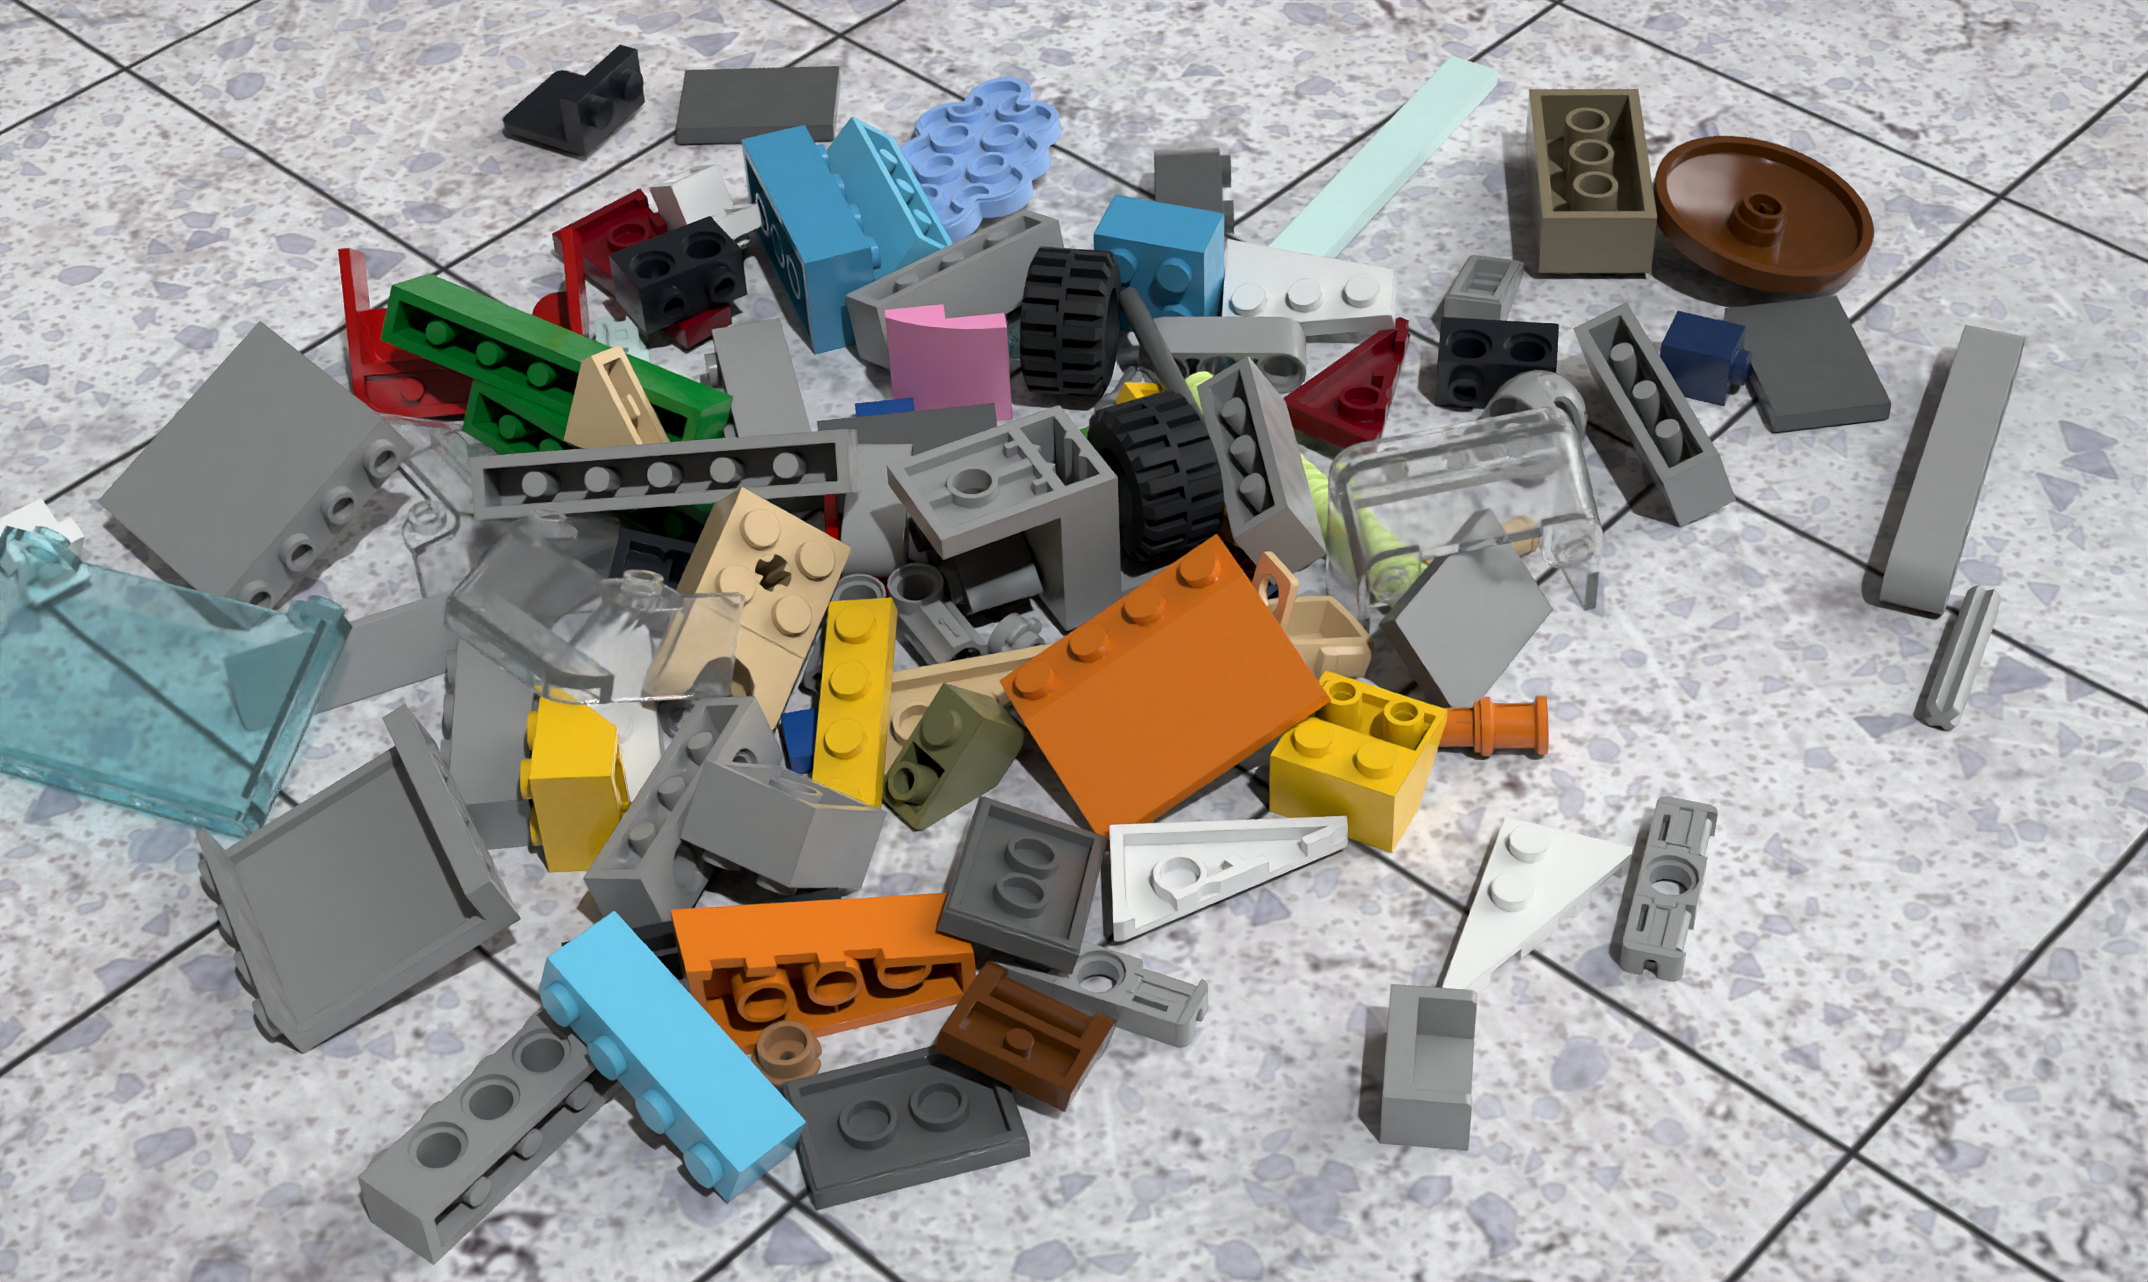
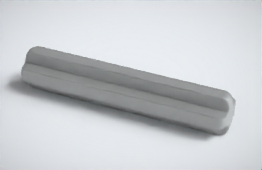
M1977 585L1967 590L1926 702L1927 707L1923 716L1930 726L1940 725L1945 730H1951L1959 725L1999 612L1998 608L2001 597L1995 589L1985 590L1980 585Z

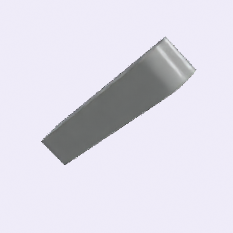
M1965 325L1888 558L1880 592V601L1940 615L1944 614L2015 383L2025 342L2024 336Z

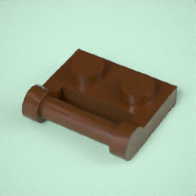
M988 960L940 1029L934 1050L1066 1112L1097 1059L1099 1060L1104 1054L1115 1031L1117 1020L1100 1012H1096L1091 1017L1007 977V968Z

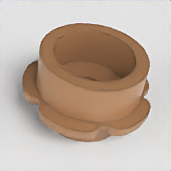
M780 1021L768 1026L761 1032L757 1040V1047L752 1054V1062L774 1087L783 1088V1082L815 1075L819 1072L821 1060L818 1057L822 1054V1046L818 1039L813 1036L811 1030L804 1024L796 1021Z

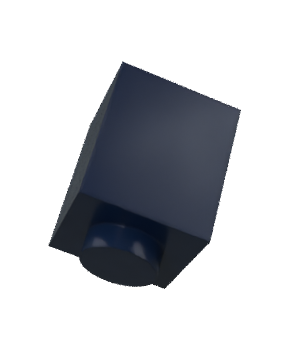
M1677 311L1661 344L1660 357L1684 397L1725 406L1734 384L1744 385L1752 358V352L1743 350L1746 326Z

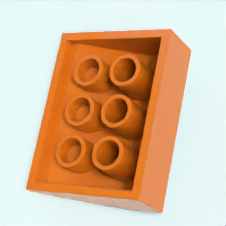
M1215 534L999 680L1022 721L1094 832L1108 838L1106 844L1108 851L1110 850L1109 825L1151 823L1331 702L1326 691L1218 534Z

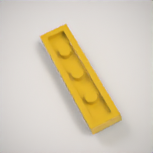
M892 597L829 601L812 780L881 809L898 610Z

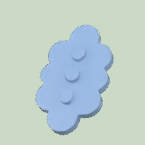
M1000 77L982 82L974 87L966 96L964 102L942 104L923 113L915 122V138L903 144L900 150L952 243L974 233L983 218L1002 217L1014 213L1027 205L1033 197L1032 180L1044 174L1051 166L1049 147L1061 136L1062 127L1055 107L1042 101H1034L1031 87L1027 82L1014 77Z

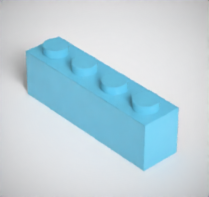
M851 116L826 151L829 157L831 174L839 173L843 180L847 204H856L859 209L864 235H872L877 243L881 267L880 269L873 270L874 281L953 243L895 139Z
M615 911L546 958L538 991L540 992L542 1004L549 1016L562 1027L570 1026L587 1045L589 1057L597 1070L607 1079H617L635 1099L636 1109L646 1125L658 1134L665 1132L682 1151L685 1165L698 1183L706 1188L714 1187L728 1203L793 1153L806 1121Z

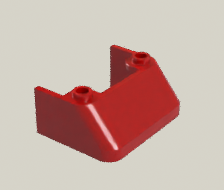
M561 228L567 291L551 293L541 298L535 305L532 315L589 338V313L581 236L573 228ZM351 248L338 249L354 395L386 421L465 414L473 378L380 340L387 308L370 309L364 253Z

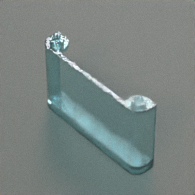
M6 525L0 536V772L195 827H204L206 830L238 839H244L262 828L352 631L351 623L344 616L345 609L330 599L310 595L307 601H292L287 613L86 563L68 549L71 544L70 540L55 530L43 526H35L31 532Z

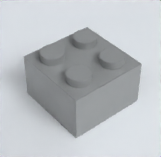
M705 760L680 838L703 848L702 859L704 861L733 871H741L743 866L758 873L756 883L759 886L779 894L795 896L798 888L808 892L836 887L862 888L887 812L779 765Z

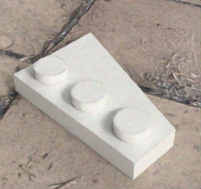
M1227 239L1222 317L1291 318L1304 328L1306 336L1395 329L1397 283L1394 270Z

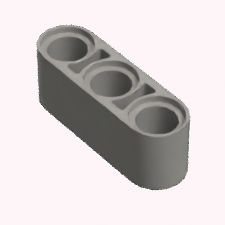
M1159 317L1153 319L1184 379L1197 372L1205 371L1215 376L1244 357L1249 356L1279 394L1292 392L1305 381L1307 374L1305 330L1298 322L1291 318ZM1139 344L1138 367L1143 366L1155 375Z
M858 444L861 492L845 494L841 542L852 549L843 568L842 578L852 574H867L877 579H888L894 570L908 564L910 541L908 520L911 515L888 485L886 465L914 456L913 444Z

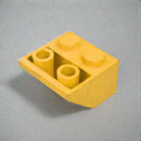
M1325 670L1318 681L1328 694L1331 702L1284 732L1270 754L1269 811L1288 818L1347 816V838L1392 853L1419 808L1447 721L1448 710Z
M542 683L538 710L528 711L527 741L529 750L532 751V758L522 759L520 764L522 798L533 799L534 802L530 813L531 839L534 846L543 845L549 873L588 871L631 805L618 731L615 725L557 683Z

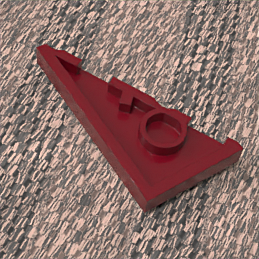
M1398 317L1395 319V329L1378 331L1285 396L1283 399L1288 408L1292 427L1302 431L1309 437L1323 440L1366 460L1372 461L1375 459L1410 342V333H1408L1409 320Z

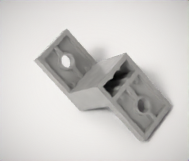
M1060 405L886 465L888 485L942 560L1021 532L1044 591L1039 593V596L1066 631L1081 626L1200 545H1194L1145 561H1136L1127 552H1124L1120 547L1118 477ZM972 488L978 492L977 494L962 493V491Z

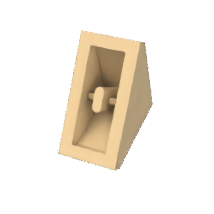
M621 344L582 360L564 441L583 449L670 442Z

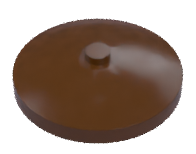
M1710 136L1694 139L1675 147L1667 153L1660 162L1652 182L1657 212V225L1665 237L1680 252L1701 267L1720 277L1750 288L1783 294H1811L1840 287L1849 282L1861 270L1873 243V220L1866 204L1858 193L1843 178L1825 165L1803 153L1776 143L1740 136Z

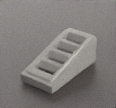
M1478 255L1469 256L1445 296L1444 317L1507 321L1524 274V263L1519 260Z

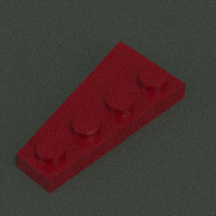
M641 188L564 227L573 228L580 233L584 273L614 295L615 290L609 254L668 232L666 221L659 212L653 213L649 207L648 198ZM558 230L552 233L554 249L556 253L563 257L561 233ZM725 303L661 330L688 349L711 336L712 329L728 327L732 324L730 305Z

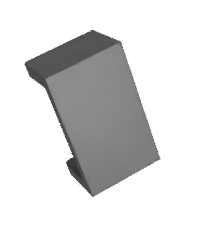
M1391 984L1382 1092L1380 1144L1468 1151L1477 993L1474 990Z

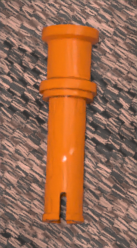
M1546 695L1536 696L1533 702L1493 703L1490 697H1480L1479 700H1473V707L1444 708L1448 710L1447 721L1438 747L1474 746V753H1481V756H1491L1494 749L1534 748L1537 755H1548L1549 729Z

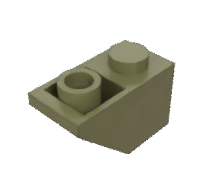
M943 683L886 773L882 799L914 829L923 831L995 788L1027 740L1030 731L992 697Z

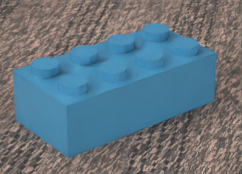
M805 125L741 139L749 204H758L766 223L753 231L814 354L856 345L844 295L874 282L873 270L880 269L881 260L874 237L872 235H864L863 223L857 205L847 204L846 191L840 174H831L829 157L823 144H815Z

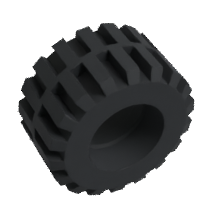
M1039 247L1027 272L1020 321L1021 370L1029 392L1098 398L1103 396L1112 379L1120 330L1121 307L1119 305V293L1121 292L1119 267L1113 252Z
M1166 390L1095 411V415L1091 417L1089 422L1087 440L1118 477L1120 547L1123 551L1127 552L1136 561H1145L1201 544L1215 534H1218V530H1221L1224 512V489L1221 469L1210 435L1201 418L1186 398L1179 392L1175 393L1173 390Z

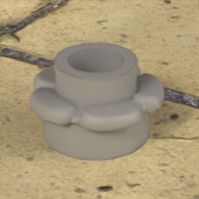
M1017 613L1009 614L1000 621L992 632L987 644L988 654L1045 645V640L1038 634L1042 629L1040 621L1034 617L1026 620Z

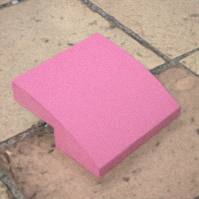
M944 304L885 310L893 399L913 397L915 411L994 403L997 421L1013 420L1005 313L945 319Z

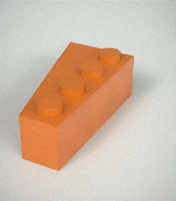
M948 893L670 909L684 988L745 1055L753 1054L754 1049L757 1047L758 1037L765 1028L780 1021L802 1023L811 1030L815 1038L958 1004L976 978L975 956L969 940L937 930Z

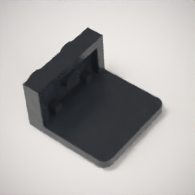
M620 44L585 76L567 70L554 72L503 117L505 131L529 140L558 147L571 153L587 156L645 103L644 80L640 71L638 50Z

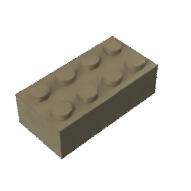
M1529 89L1525 146L1538 273H1555L1559 275H1571L1574 273H1612L1615 275L1651 273L1657 212L1639 89Z

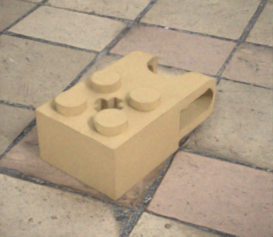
M743 487L715 503L665 615L668 617L641 677L640 685L642 689L661 700H665L668 696L677 694L688 687L694 674L700 667L713 669L726 681L731 697H756L773 732L852 548Z

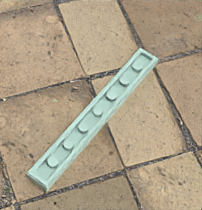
M1451 56L1269 244V247L1335 259L1497 86L1498 70Z

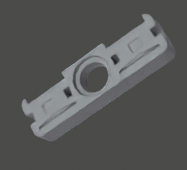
M1668 796L1658 799L1622 941L1620 967L1625 972L1642 975L1644 968L1657 970L1658 979L1675 982L1682 978L1686 952H1683L1688 929L1693 930L1705 880L1708 860L1705 854L1710 836H1715L1718 810L1713 805ZM1661 879H1673L1686 886L1687 891L1679 895H1666L1654 889L1652 883Z
M1082 941L1079 957L1072 974L997 949H993L989 956L990 961L1007 968V977L1091 1017L1096 1012H1100L1117 1020V1028L1175 1047L1182 1048L1191 1043L1196 1034V1021H1203L1208 1012V984L1205 980L1201 979L1198 986L1182 980L1143 969L1142 959L1086 941ZM1096 974L1108 975L1117 982L1113 988L1098 993L1088 991L1080 985L1083 979Z

